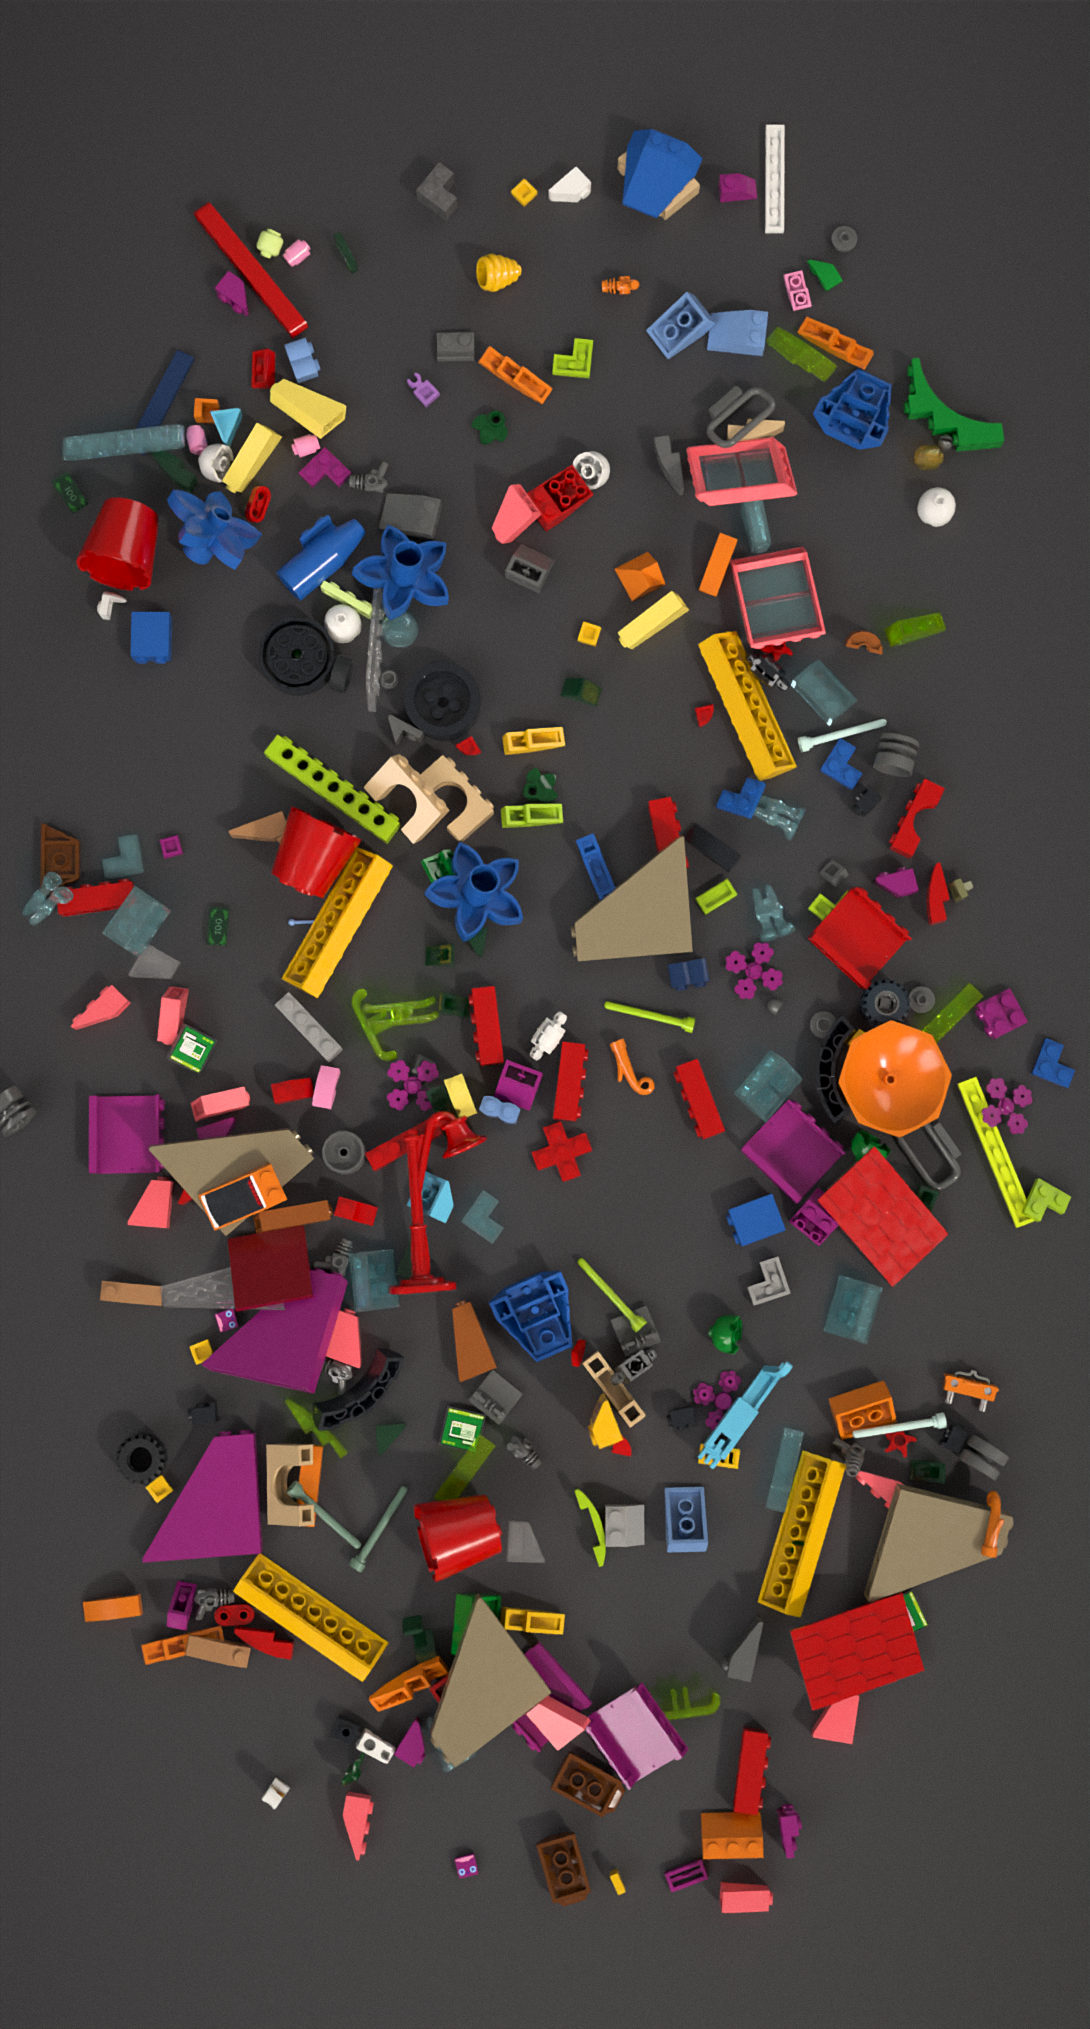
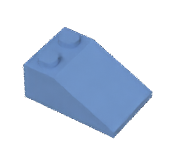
M686 292L646 331L667 359H670L701 338L716 322L696 296Z
M742 310L711 313V317L716 324L709 330L707 350L763 356L768 312Z
M704 1487L665 1488L667 1552H706L708 1533Z

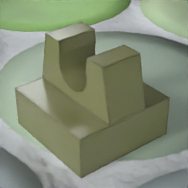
M961 878L948 885L955 903L968 896L967 892L974 888L971 881L963 883Z

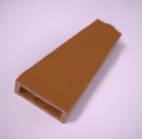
M325 1200L258 1212L253 1215L257 1234L327 1221L331 1219L330 1216L333 1213L331 1204H328V1201Z
M466 1300L456 1303V1308L452 1309L460 1382L497 1368L472 1303H467Z

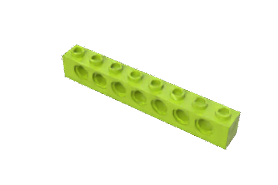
M277 735L264 752L267 758L386 844L390 842L401 827L397 816L392 813L389 815L385 813L383 806L377 802L373 804L367 800L369 797L362 791L356 792L352 789L354 786L350 782L338 779L336 772L330 768L327 771L322 767L323 763L315 757L313 760L307 756L308 752L301 747H298V749L292 745L293 742L288 737ZM287 751L293 752V756L289 759L283 758L284 753ZM306 762L308 767L305 770H300L298 768L300 763ZM322 773L323 778L320 781H315L314 775ZM337 784L339 788L335 792H330V785ZM347 795L354 797L351 803L344 802V798ZM362 806L369 807V811L366 814L359 813V809ZM377 817L384 818L382 825L374 823Z

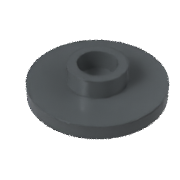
M838 227L832 234V245L838 251L848 252L856 246L857 234L851 227Z
M916 987L908 996L911 1001L909 1002L910 1008L917 1013H926L935 1004L933 992L926 987Z
M828 1012L816 1013L810 1021L811 1032L818 1038H825L828 1030L836 1021L835 1017Z

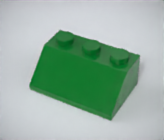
M475 1593L456 1594L451 1651L453 1655H456L475 1596L477 1595ZM480 1594L499 1620L501 1596Z

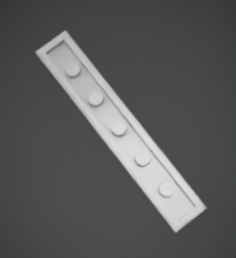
M766 125L765 233H784V125Z

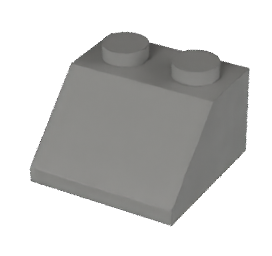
M605 1504L606 1547L644 1545V1504Z

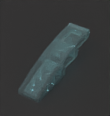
M784 1428L765 1508L785 1512L804 1432Z

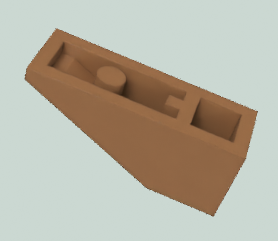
M280 811L229 830V834L232 838L269 842L278 841L280 843L287 821L284 813Z
M102 1281L100 1300L162 1306L164 1287Z
M189 1635L185 1655L224 1665L247 1668L251 1648L246 1643Z

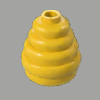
M493 253L480 257L477 261L476 275L478 284L484 291L495 292L499 289H504L506 286L511 285L512 282L518 280V277L521 275V266L514 259L510 260L508 257Z

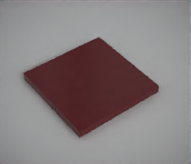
M304 1225L228 1239L236 1312L314 1297Z

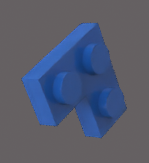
M840 738L820 769L822 773L850 790H853L863 774L847 764L856 747Z
M747 778L740 794L723 790L716 807L719 810L751 819L766 784Z
M1045 1038L1031 1074L1059 1086L1069 1088L1075 1070L1057 1063L1064 1045Z

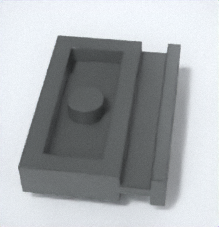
M474 332L437 333V362L475 361Z

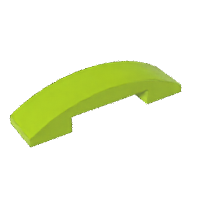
M576 1488L574 1490L580 1509L589 1508L600 1544L594 1545L593 1549L598 1565L601 1567L604 1564L606 1552L602 1522L590 1499L579 1488Z

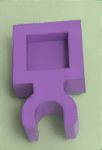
M415 373L414 376L417 382L413 383L408 379V386L416 389L413 391V394L427 407L440 396V393L428 380L422 383L421 376Z

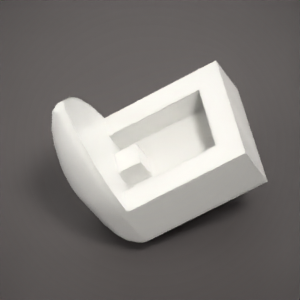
M104 591L102 600L98 602L97 612L102 619L110 620L113 602L123 603L127 602V600L116 593Z

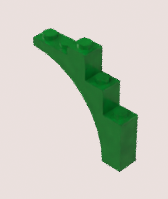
M912 358L910 365L907 366V376L911 377V383H909L910 395H908L906 402L903 404L904 413H907L908 420L928 418V429H931L932 436L952 434L953 445H956V452L1001 448L1004 442L1002 423H985L971 420L948 408L936 397L929 387L922 372L920 358Z

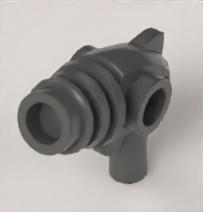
M382 462L379 470L373 469L371 474L365 475V478L364 474H361V478L360 474L357 478L356 475L350 476L349 486L355 489L357 485V489L361 488L363 490L364 487L365 491L383 493L384 488L388 485L387 480L383 477L389 464Z
M342 1238L341 1242H339L342 1245L337 1246L340 1249H335L339 1253L333 1252L332 1257L327 1256L325 1262L315 1261L314 1268L330 1270V1273L338 1272L345 1276L346 1267L350 1261L346 1254L351 1256L347 1251L351 1252V1249L348 1248L353 1247V1242Z
M326 1356L322 1370L333 1377V1382L338 1383V1394L342 1395L346 1392V1380L352 1378V1366Z
M519 1436L510 1437L507 1449L512 1451L515 1457H521L523 1459L522 1462H526L525 1464L527 1465L529 1464V1467L533 1470L542 1463L540 1457H537L536 1451H531L532 1444L528 1439H522Z
M836 1437L833 1445L841 1448V1454L845 1455L847 1475L851 1477L857 1476L860 1472L866 1449L858 1443L850 1445Z
M198 1589L194 1597V1601L199 1604L195 1619L202 1620L205 1611H212L213 1607L218 1606L219 1601L220 1606H222V1601H224V1605L226 1601H228V1604L234 1602L233 1590L228 1589L226 1593V1589H223L222 1593V1589H219L218 1593L217 1589Z

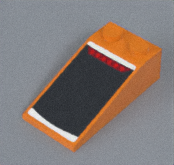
M270 1162L198 1195L214 1231L287 1200Z

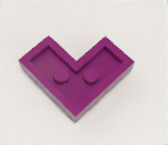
M325 447L299 472V476L312 488L325 475L335 485L340 487L352 473Z

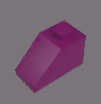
M739 173L720 175L718 183L720 202L757 199L755 179Z
M228 1118L197 1128L196 1131L199 1139L230 1135L236 1124V1118Z
M177 1581L168 1609L167 1627L181 1630L187 1629L197 1584Z
M418 1717L415 1718L394 1752L395 1756L413 1768L417 1763L421 1764L426 1756L424 1753L425 1741Z

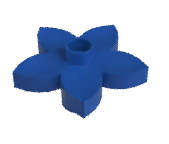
M173 489L167 499L175 515L185 522L178 534L179 543L184 544L183 551L185 555L195 563L208 564L213 555H215L225 565L236 570L243 559L244 549L253 547L262 536V533L248 522L231 516L232 507L221 491L210 493L203 502L190 493Z
M387 525L382 534L380 544L381 556L367 557L353 568L352 575L360 583L371 588H384L382 606L389 620L405 613L411 604L412 598L429 606L448 604L447 587L444 581L435 574L444 561L447 544L445 542L426 541L418 545L413 541H409L406 535L399 529Z
M461 842L458 843L452 855L451 869L453 876H444L437 879L424 893L430 901L438 906L458 909L455 915V926L463 942L473 938L480 932L486 918L500 925L520 924L523 920L519 903L510 893L505 891L516 878L519 860L502 858L486 865L483 864L481 857L474 849Z

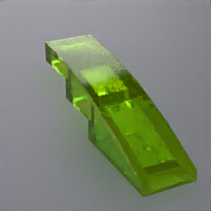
M779 327L766 340L770 346L791 363H797L808 373L812 372L823 382L837 368V365L820 352Z
M969 983L921 1031L931 1034L937 1043L969 1012L983 995Z
M290 1398L285 1401L305 1434L313 1430L321 1444L324 1446L330 1442L340 1458L349 1453L331 1430L318 1431L314 1424L313 1413Z
M479 1434L434 1497L437 1500L458 1498L496 1445Z

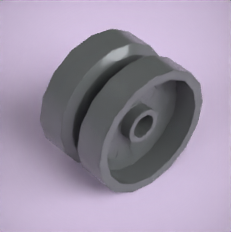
M338 1131L330 1135L322 1148V1157L325 1164L332 1171L342 1175L358 1171L364 1165L366 1159V1147L363 1141L357 1135L348 1131ZM342 1149L347 1150V1155H346V1156H342V1155H341V1154H342V1152H341Z
M972 1434L967 1443L976 1452L973 1453L968 1449H962L958 1458L983 1475L996 1481L1000 1471L991 1463L994 1462L999 1466H1005L1009 1457L992 1443Z

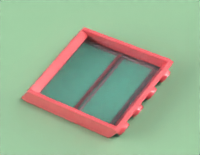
M774 437L739 441L729 448H721L716 444L688 447L686 449L690 473L693 478L692 483L696 491L695 496L700 502L704 501L709 506L790 497L798 494L786 448Z
M804 547L730 560L745 632L751 648L761 649L765 645H781L786 641L798 642L802 638H818L826 634L808 554Z

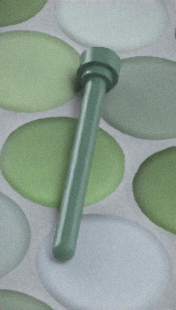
M296 1480L289 1486L286 1491L288 1495L292 1498H299L305 1504H313L314 1512L354 1548L359 1549L361 1547L359 1540L304 1493L303 1485Z
M402 1486L360 1554L356 1555L355 1558L352 1557L349 1565L357 1571L362 1572L365 1568L366 1557L407 1493V1487Z

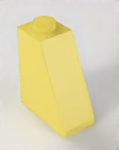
M460 1074L444 1080L457 1116L466 1115L469 1117L477 1114L463 1075Z

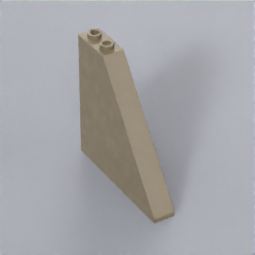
M683 835L675 838L574 921L575 926H571L572 938H576V945H573V957H577L578 961L693 952Z
M288 1128L153 1144L148 1147L149 1151L204 1212V1207L198 1197L199 1194L268 1162L271 1163L281 1187H283L314 1159L311 1155L314 1153L307 1144L303 1146L299 1142L301 1137L294 1129L290 1131ZM246 1218L222 1227L220 1230L227 1236Z
M896 1483L864 1591L867 1601H876L993 1558L981 1555L991 1508L987 1505ZM1001 1509L1000 1519H1004V1523L997 1539V1556L1001 1555L1003 1549L1006 1548L1008 1544L1007 1535L1014 1523L1013 1516Z
M480 1594L475 1596L430 1728L432 1736L430 1741L436 1749L438 1747L441 1748L444 1752L441 1754L447 1764L452 1763L454 1767H457L551 1694L547 1684Z

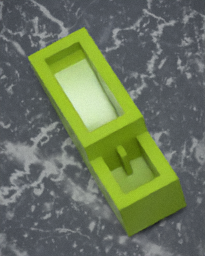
M562 804L505 806L501 809L502 828L563 823Z

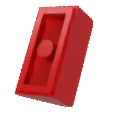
M268 348L253 351L252 388L271 389L275 384V352Z

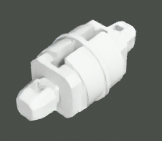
M557 1012L553 1017V1021L546 1017L533 1035L531 1042L536 1046L532 1048L529 1056L536 1061L542 1057L544 1051L550 1054L557 1044L560 1043L559 1041L566 1031L561 1028V1025H564L567 1016L562 1012Z

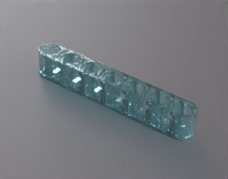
M175 424L66 437L62 439V458L68 461L183 448L185 446L184 426Z

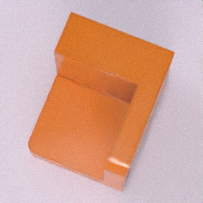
M195 398L194 418L196 423L215 424L210 412L220 410L218 400Z

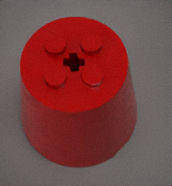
M114 497L105 500L77 557L76 564L82 572L87 571L90 573L89 577L109 587L133 591L135 587H139L140 590L147 589L152 581L159 517L156 512L140 502L127 498Z
M292 806L271 874L280 878L279 882L294 887L298 892L323 898L362 839L319 818L317 820L311 817L310 813Z
M486 1494L413 1505L414 1517L419 1519L420 1522L417 1531L429 1572L434 1571V1575H432L434 1582H439L502 1552L500 1538L502 1531L495 1519V1508L490 1504Z

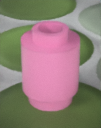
M298 239L285 250V254L282 256L291 267L297 266L310 255L309 250L311 248L304 240L301 242Z
M199 425L187 428L186 438L190 452L195 455H201L202 451L208 446L204 430Z
M315 434L294 439V444H291L294 454H298L299 457L315 453L316 450L320 449Z

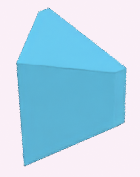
M233 408L211 411L210 413L223 444L230 447L243 417L241 409Z

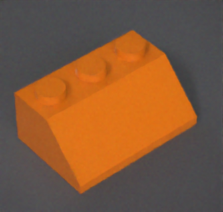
M884 1380L829 1398L831 1412L841 1440L853 1437L852 1433L855 1430L885 1426L897 1422L892 1397Z
M758 1811V1815L739 1812L701 1813L703 1859L763 1858V1834L760 1811Z

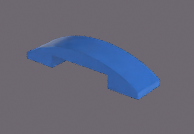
M593 833L576 840V843L598 898L601 900L616 886H614Z

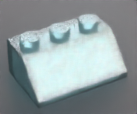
M820 660L805 668L793 679L791 684L829 726L857 702V699Z
M134 886L102 934L139 958L171 910Z
M770 1050L734 1092V1095L759 1118L767 1122L803 1078L783 1057Z
M393 1249L349 1254L355 1312L399 1307L398 1294H389L388 1292L390 1285L397 1284Z
M839 1275L823 1331L867 1344L883 1288Z

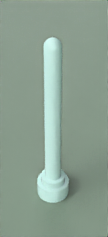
M880 719L814 738L799 737L798 745L801 752H806L813 748V745L883 727L887 724V721Z
M942 1412L936 1413L930 1419L855 1430L852 1435L854 1438L930 1426L943 1429L947 1427L945 1414Z

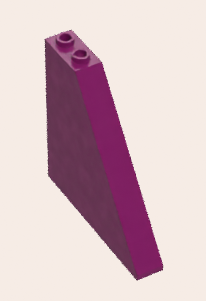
M319 1268L310 1270L313 1298L265 1306L203 1362L202 1366L209 1371L314 1394L348 1281L338 1272L328 1274Z
M239 1430V1434L231 1435V1431L219 1432V1436L213 1438L142 1559L143 1563L260 1554L263 1552L256 1433H251L250 1430Z

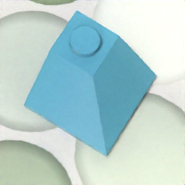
M425 1172L422 1188L423 1213L446 1223L454 1206L449 1182ZM410 1199L407 1203V1206L411 1207Z

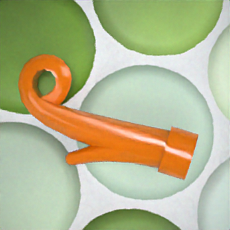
M624 1039L609 1044L617 1062L618 1082L622 1081L624 1074L635 1092L641 1095L650 1094L654 1090V1081L649 1077H644L637 1082ZM648 1082L649 1088H641L642 1083Z
M992 1490L986 1497L991 1513L985 1541L982 1544L981 1555L996 1558L998 1552L997 1539L1004 1519H1000V1497L996 1491Z

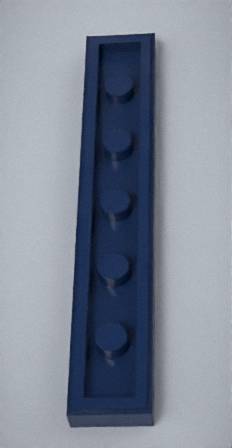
M179 350L176 351L127 445L128 449L145 456L195 360L194 357Z

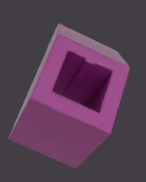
M228 271L215 287L217 298L224 304L226 302L229 303L236 313H242L247 317L249 311L244 282Z
M907 867L896 869V873L892 874L883 872L878 874L877 878L873 881L874 885L897 898L915 894L919 891L913 868L907 870Z

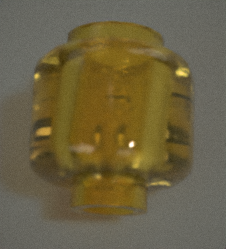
M922 445L915 451L914 463L921 470H936L943 462V453L936 445Z

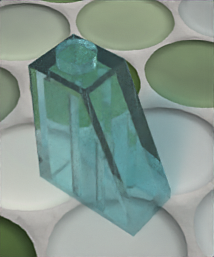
M763 500L742 502L740 512L751 553L756 551L757 553H763L771 545Z

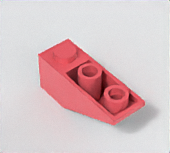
M113 985L110 987L106 986L100 992L101 996L96 1001L92 1000L86 1006L87 1010L83 1014H78L73 1019L71 1027L78 1030L118 1017L131 1002Z
M861 1470L855 1477L863 1486L867 1483L872 1488L870 1492L877 1499L882 1497L886 1501L884 1505L888 1509L896 1483L903 1485L897 1480Z
M348 1791L343 1818L355 1858L359 1860L361 1854L365 1855L367 1843L363 1842L364 1834L368 1835L370 1822H367L368 1814L372 1815L374 1802H370L371 1795Z

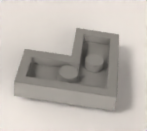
M779 1257L759 1262L765 1281L747 1287L753 1306L791 1294Z

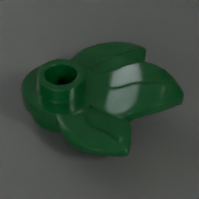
M492 411L488 415L481 414L471 424L472 428L480 430V442L483 445L490 444L495 438L500 442H504L508 434V430L504 425L505 416L500 411ZM498 418L500 421L494 423L493 419Z
M538 768L532 769L527 774V784L523 788V795L527 800H539L543 803H549L558 797V794L552 790L555 785L556 775H541ZM534 789L536 793L534 795L529 794V790Z
M364 1752L361 1753L359 1759L354 1761V1764L352 1763L348 1767L342 1779V1786H346L353 1781L356 1782L362 1773L360 1771L361 1764L365 1757Z

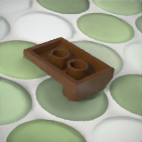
M570 1751L563 1759L550 1786L551 1790L602 1818L607 1813L616 1810L625 1793L621 1780Z
M563 1832L537 1842L536 1846L552 1903L567 1906L586 1900L588 1893H591L575 1832Z

